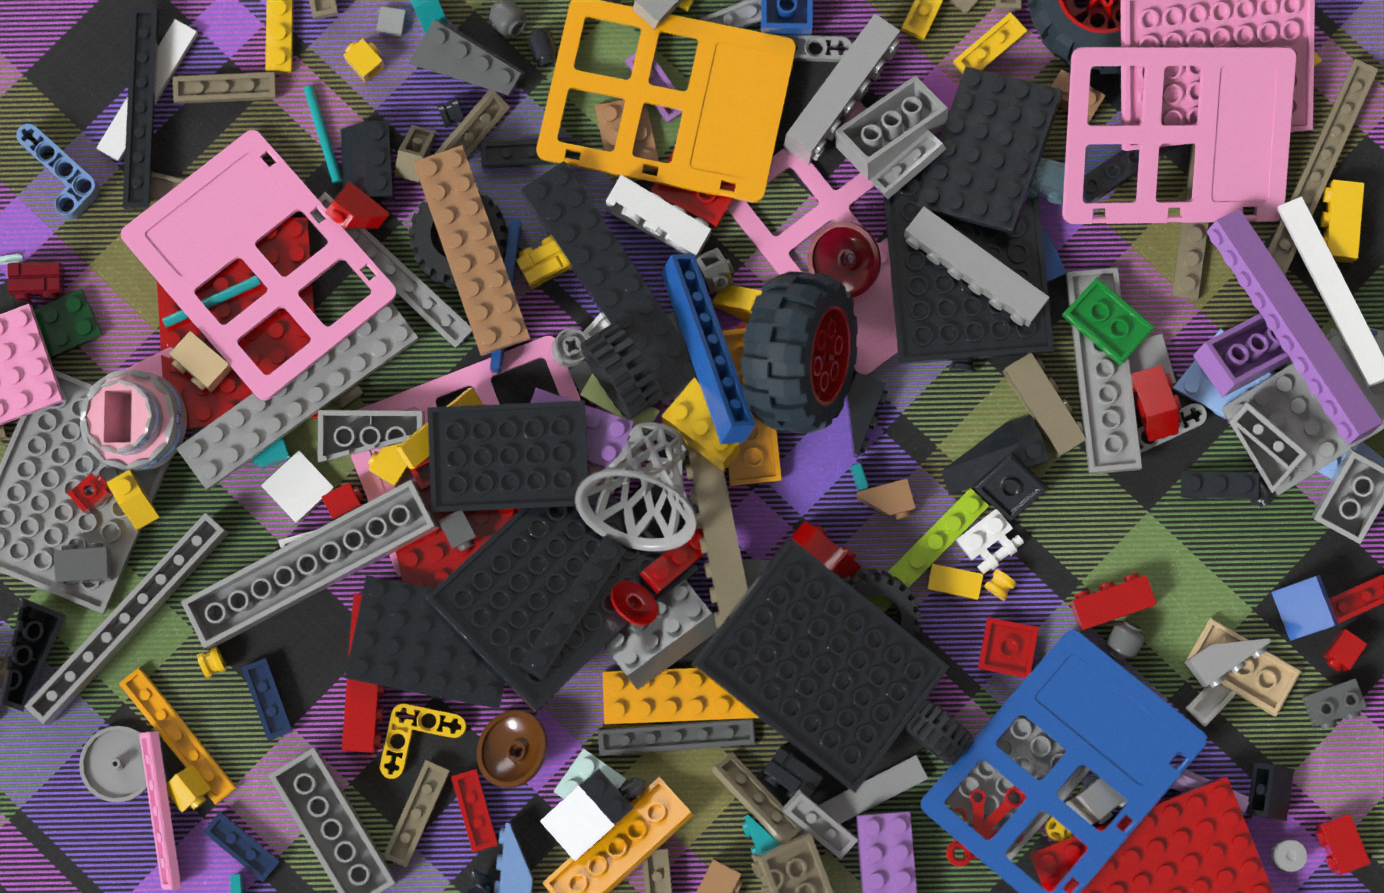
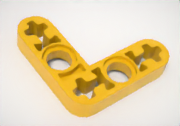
M408 704L397 705L390 717L380 763L381 773L389 779H396L403 774L413 730L458 738L466 731L467 724L461 716ZM403 708H406L408 714L416 716L415 711L419 710L417 727L412 726L414 720L405 719L404 723H400L401 720L397 717V712H402ZM428 713L436 717V724L430 729L422 725V718ZM441 715L446 716L444 722L453 723L454 719H458V724L462 725L461 730H456L455 734H452L450 728L442 726L443 732H439ZM395 734H402L405 738V745L400 749H395L391 745V738ZM388 750L394 753H403L402 759L396 757L395 763L399 766V771H394L393 775H390L389 769L385 768L386 763H391L393 758L392 755L387 756Z

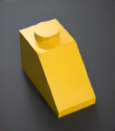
M400 444L382 447L380 452L375 451L368 461L370 465L368 470L395 488L400 485L409 471V467L396 449Z
M127 470L106 482L119 506L137 531L160 518L133 471Z

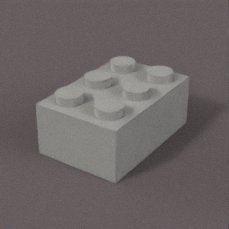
M1350 448L1312 513L1313 519L1361 544L1384 504V465Z

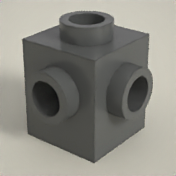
M718 247L695 257L710 294L734 284L731 276L734 273L733 266L729 259L725 260Z

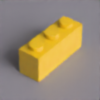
M1333 180L1324 189L1323 202L1327 203L1326 212H1323L1321 216V227H1324L1323 239L1334 261L1353 263L1358 259L1364 183Z

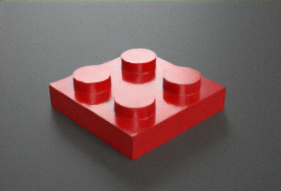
M987 617L977 669L1027 678L1031 673L1039 627Z

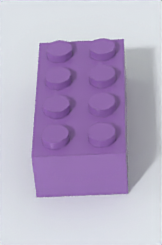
M1261 313L1206 341L1193 355L1222 398L1292 361L1286 351L1281 348L1280 342L1272 330L1266 325V321Z
M536 388L530 403L573 400ZM585 405L587 463L605 469L620 455L629 433L634 427V422Z
M910 812L856 816L862 893H917Z

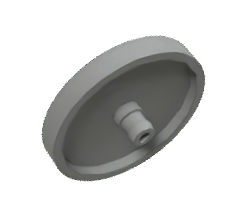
M112 726L98 731L86 742L79 760L80 775L87 789L96 797L109 802H126L137 798L147 790L139 731L124 726Z

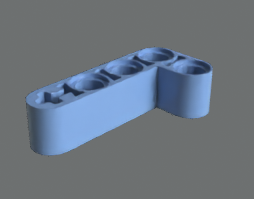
M32 124L22 125L16 134L18 142L67 186L55 199V209L67 220L77 219L99 196V185L36 126ZM28 135L33 136L39 144L35 146L27 139ZM51 149L54 150L53 157L45 160V152ZM73 166V171L69 176H62L64 168ZM91 183L90 191L81 193L82 185ZM73 201L74 207L72 210L64 212L63 206L65 203Z

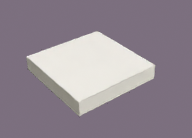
M300 451L296 452L261 485L295 523L302 520L323 500L321 496L335 489Z

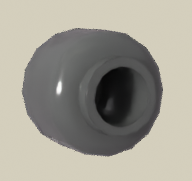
M513 0L497 1L490 9L489 23L503 37H516L526 27V13Z
M1126 620L1124 623H1117L1106 642L1107 646L1112 650L1110 654L1122 661H1125L1126 658H1136L1145 642V636L1142 634L1143 629Z

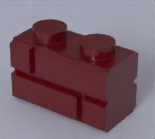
M60 261L8 263V293L15 297V300L30 301L31 296H41L42 300H56L57 296L65 294V267Z

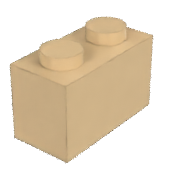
M191 331L169 353L174 360L171 364L182 374L187 371L193 376L191 382L202 391L204 388H207L212 392L232 370L224 359Z

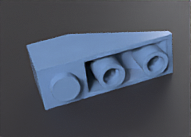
M505 823V828H500L499 844H504L503 855L498 854L496 868L501 870L500 881H495L494 893H532L534 878L512 824Z

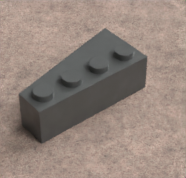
M440 19L433 20L409 62L411 65L506 95L514 93L526 73Z

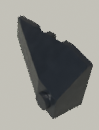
M1031 415L1006 422L944 468L941 473L949 496L974 488V484L1010 452L1019 458L1029 469L1047 464L1050 458L1042 435Z

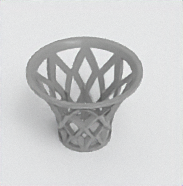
M646 422L634 426L620 455L605 469L583 480L577 489L575 496L576 507L587 525L601 536H607L619 545L637 550L665 551L680 547L688 542L695 532L697 518L695 510L688 501L684 491L682 465L687 451V444L683 436L673 428L660 423ZM644 430H652L647 436H644ZM665 433L669 434L674 439L671 442H667L665 438ZM644 443L646 444V447H647V450H645V451H643V450H641V449L639 448V447L642 446ZM665 448L667 458L659 457L657 452ZM645 460L649 462L645 467L640 465ZM604 477H607L603 485L597 486ZM630 478H640L642 487L628 500ZM657 484L663 487V490L654 507L651 488ZM623 485L620 502L606 509L611 491ZM601 491L594 513L588 502V496ZM644 496L647 513L635 526L632 507ZM666 497L672 507L668 525L660 512ZM624 508L625 525L628 534L612 528L603 521ZM681 514L686 524L682 530L676 533ZM655 517L664 538L638 537Z

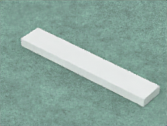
M176 19L157 48L155 104L198 35L197 31ZM128 97L97 146V150L118 162L125 155Z

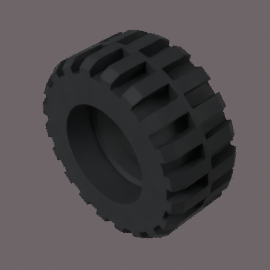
M479 191L503 260L504 255H506L508 240L505 219L499 207L493 203V200L487 195H481ZM423 201L418 206L419 212L417 214L414 213L411 220L413 224L409 228L411 250L421 270L426 275H429L438 284L441 282L446 287L454 288L456 283L448 260L440 253L436 246L435 236L437 228L428 203Z

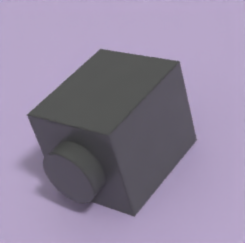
M456 511L438 521L453 550L459 548L460 552L474 546L473 541L478 539L464 511Z

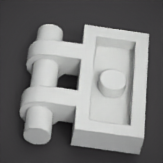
M997 509L955 540L971 561L978 555L983 558L984 561L977 566L982 574H985L990 569L994 570L997 568L1001 560L1008 555L1012 556L1015 554L1017 548L1024 543L1019 535L1011 540L1005 536L1013 528ZM998 541L1002 547L991 555L987 548Z

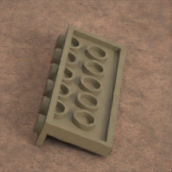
M805 833L765 853L752 854L754 861L752 869L755 875L761 879L763 887H761L762 893H833L810 833Z

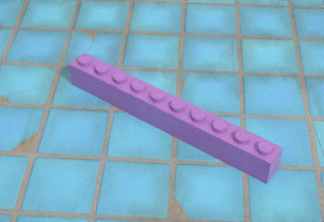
M1241 209L1217 219L1207 231L1211 242L1217 247L1225 263L1231 268L1239 284L1251 298L1254 307L1259 310L1265 319L1266 325L1272 330L1280 342L1281 348L1286 351L1294 363L1295 369L1308 384L1311 393L1316 396L1322 405L1325 414L1330 417L1336 426L1339 435L1345 440L1347 445H1350L1372 434L1383 424L1382 420Z

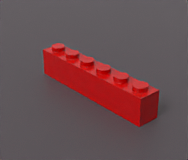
M353 593L349 654L362 594ZM347 679L342 751L376 753V747H381L382 733L377 732L378 721L383 720L384 708L379 706L380 695L385 694V686Z

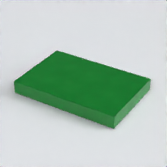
M1097 277L1062 314V317L1119 366L1127 360L1155 328V326Z

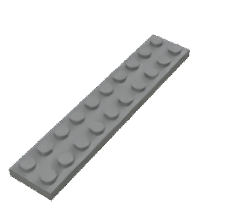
M391 302L271 399L260 400L254 393L176 449L206 490L209 491L315 415L318 410H322L419 339Z

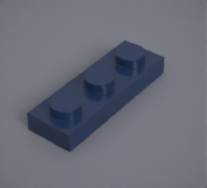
M264 658L241 667L267 740L271 741L294 732L268 659Z
M221 811L203 831L205 835L262 882L266 881L281 862Z

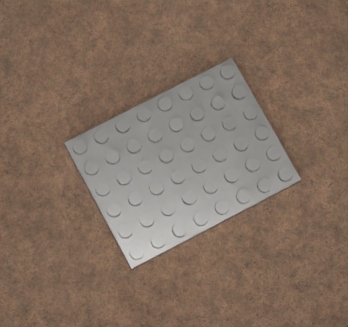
M54 370L65 401L21 417L0 463V572L105 614L141 529L138 531L135 529L113 494L89 515L82 512L67 494L70 489L72 490L90 473L96 476L101 474L108 482L126 471L107 465L97 459L89 451L83 440L80 430L81 406L93 385ZM171 459L156 469L146 472H134L152 504ZM92 486L86 490V495L93 494L94 488ZM90 543H103L104 547L111 549L113 580L68 584L55 582L54 551L62 550L61 546L77 545L78 549L88 548Z

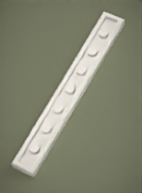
M1302 196L1278 206L1277 210L1367 387L1369 388L1383 382L1384 356Z

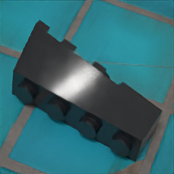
M21 597L13 639L0 666L1 704L24 712V706L31 696L66 615Z

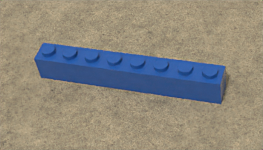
M694 254L671 255L661 275L720 444L743 443L754 428L755 422L745 400L740 380Z

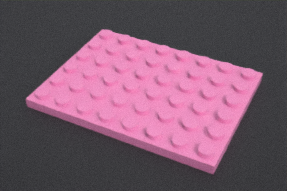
M1121 0V47H1288L1293 49L1296 53L1290 132L1313 130L1315 0ZM1121 66V125H1138L1141 123L1145 74L1143 66ZM1167 66L1165 68L1161 112L1162 125H1193L1197 122L1200 66ZM1122 144V149L1125 151L1140 149L1138 144ZM1162 144L1160 147L1174 146V145H1183V144Z

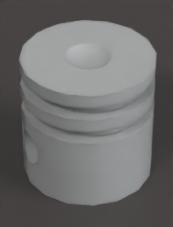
M1280 840L1276 842L1269 854L1273 866L1278 870L1287 872L1300 870L1307 861L1305 847L1295 840Z

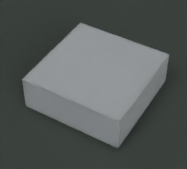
M380 6L377 33L402 37L406 10Z

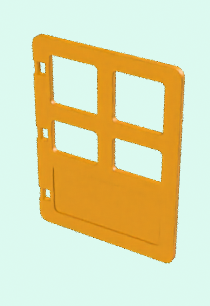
M572 0L569 5L536 151L538 157L548 162L560 164L565 161L567 165L577 166L578 168L618 176L623 175L628 178L652 181L658 184L731 197L752 203L761 201L765 194L796 46L794 41L787 37L671 14L654 30L632 10L633 7L600 0ZM587 18L634 26L641 29L630 79L624 80L578 71L574 68L584 22ZM661 33L698 40L690 82L686 91L649 84L658 37ZM571 89L625 100L616 145L613 151L608 152L558 141L566 100ZM645 104L677 109L682 112L674 154L670 163L638 158L632 154L642 109ZM566 151L581 153L580 159L565 158ZM644 166L658 168L657 176L642 173ZM721 181L736 184L735 192L720 189Z

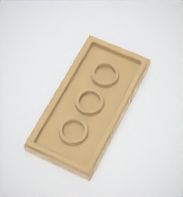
M1210 618L1186 660L1209 645L1249 640ZM1266 651L1255 659L1252 655L1244 660L1246 665L1237 672L1233 673L1230 670L1224 674L1231 682L1225 679L1220 685L1236 692L1240 697L1275 717L1301 671Z

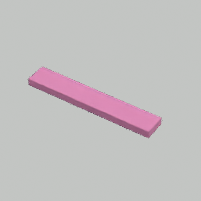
M159 732L140 733L139 736L161 887L167 890L181 888Z

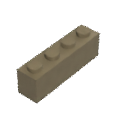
M1029 353L1003 370V374L1029 415H1031L1056 458H1059L1086 440L1084 427L1079 421L1075 422L1071 416L1073 412L1071 406L1065 399L1061 400L1057 394L1059 388L1052 378L1048 379L1043 371L1045 366L1041 359Z

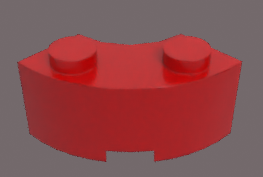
M804 521L791 538L841 579L847 575L853 578L855 571L861 568L854 560L856 555L844 546L841 549L826 537L828 532L817 523L812 526Z

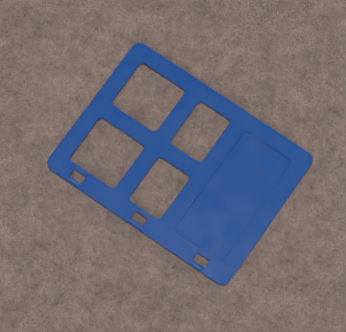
M1070 630L1061 637L973 739L974 742L954 766L951 765L921 801V808L925 814L1018 893H1067L1063 888L1072 878L1079 882V885L1072 893H1081L1133 830L1171 788L1184 770L1204 749L1207 739L1206 735L1081 633ZM1019 716L1028 718L1065 749V754L1042 780L1034 778L996 745L997 741ZM1180 753L1186 759L1175 769L1170 763ZM981 761L987 762L1026 795L1025 801L991 840H985L945 805L946 800ZM1080 766H1086L1127 800L1126 806L1104 831H1098L1057 796L1058 791ZM1041 812H1047L1088 847L1087 852L1052 892L1044 890L1006 857V852ZM1127 815L1133 821L1122 832L1116 826Z

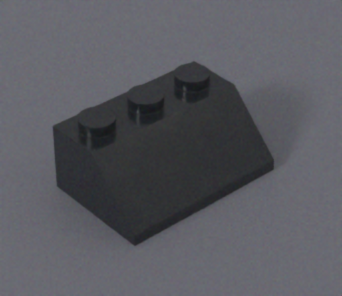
M389 120L366 121L340 129L343 188L350 181L376 203L395 202L392 127Z

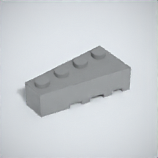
M318 410V462H325L402 443L425 424V411Z

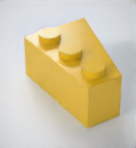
M694 377L662 415L663 425L669 426L680 433L685 439L686 444L722 471H725L740 453V443L720 444L701 386Z

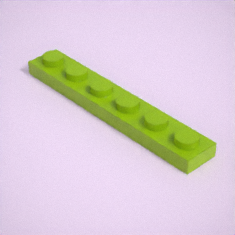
M970 488L888 572L893 577L896 576L909 588L989 505ZM874 595L866 597L868 601L883 613L894 603L891 599L884 596Z

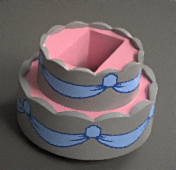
M130 369L109 373L91 387L81 406L80 430L89 451L103 463L125 471L146 472L162 466L178 451L176 448L182 444L186 433L187 413L181 395L169 381L153 373Z

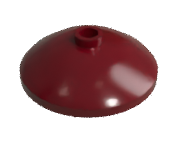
M841 221L829 224L814 236L809 246L807 257L809 272L829 275L843 284L852 298L868 291L878 278L881 267V255L878 244L869 231L856 223ZM849 254L854 258L852 263L848 260Z

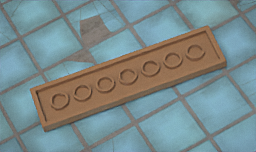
M461 145L414 161L413 163L480 355L483 356L529 340L530 337L463 146Z

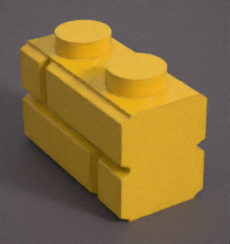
M550 236L541 241L542 246L534 250L532 247L521 251L518 254L519 258L516 259V263L531 290L571 269L569 263Z

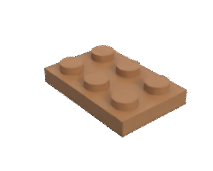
M624 99L595 105L604 151L611 152L615 149L625 105ZM645 104L642 109L632 154L634 157L659 162L648 110ZM644 166L642 173L658 171V168ZM609 174L611 181L619 179L620 177L618 175Z

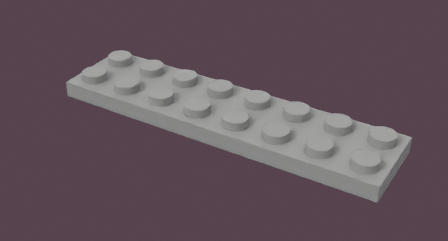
M1118 268L1067 272L1066 282L1069 306L1096 277L1121 297ZM1072 325L1089 474L1141 470L1142 464L1129 357L1119 366Z

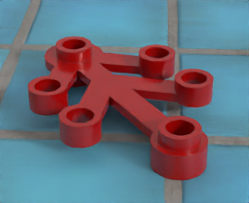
M1011 787L1006 791L1005 800L984 821L983 803L986 800V795L980 789H975L970 793L969 799L973 803V829L985 840H991L999 831L992 830V828L1012 808H1019L1025 801L1026 795L1017 787ZM980 792L982 794L980 802L974 801V793ZM1013 792L1018 793L1020 797L1016 803L1010 800V795ZM955 808L952 812L955 813L959 810L962 811L964 814V818L962 820L965 822L967 819V812L963 808ZM1023 833L1015 841V843H1018L1023 839ZM955 838L947 847V859L954 866H965L971 859H978ZM957 848L963 849L964 856L962 858L955 857L954 852Z

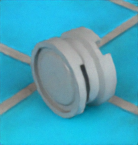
M567 328L561 331L551 346V354L554 360L559 365L567 368L580 364L585 359L580 345L588 339L586 334L576 328Z

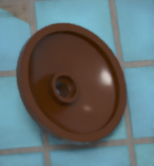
M521 710L506 711L493 718L483 730L477 746V762L483 776L490 783L502 788H515L529 782L541 769L547 754L548 742L543 725L535 716Z

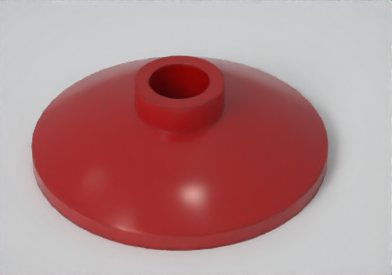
M621 581L613 587L611 591L613 606L625 620L639 626H646L654 622L658 615V606L654 597L646 588L633 581Z

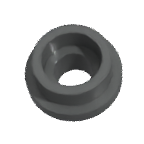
M637 776L630 778L621 788L624 793L623 796L626 799H637L645 791L643 787L646 783L643 778L639 779Z

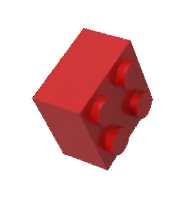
M1162 365L1132 373L1134 403L1148 441L1178 434V423L1182 422L1179 412L1181 404L1178 396H1173L1171 390L1173 383L1170 374L1164 373Z

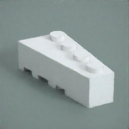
M620 175L606 200L608 213L684 254H694L695 257L699 256L711 235V229L706 221L698 217L692 218L686 214L687 212L676 205L672 206L664 201L662 197L649 192L623 175Z

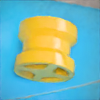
M996 569L992 580L987 581L984 587L993 595L1005 601L1008 597V591L1014 589L1017 583L1008 575Z
M217 646L211 648V651L206 654H197L199 665L206 678L212 677L214 672H224L227 670Z
M1050 817L1045 823V833L1051 840L1060 841L1072 835L1053 817Z

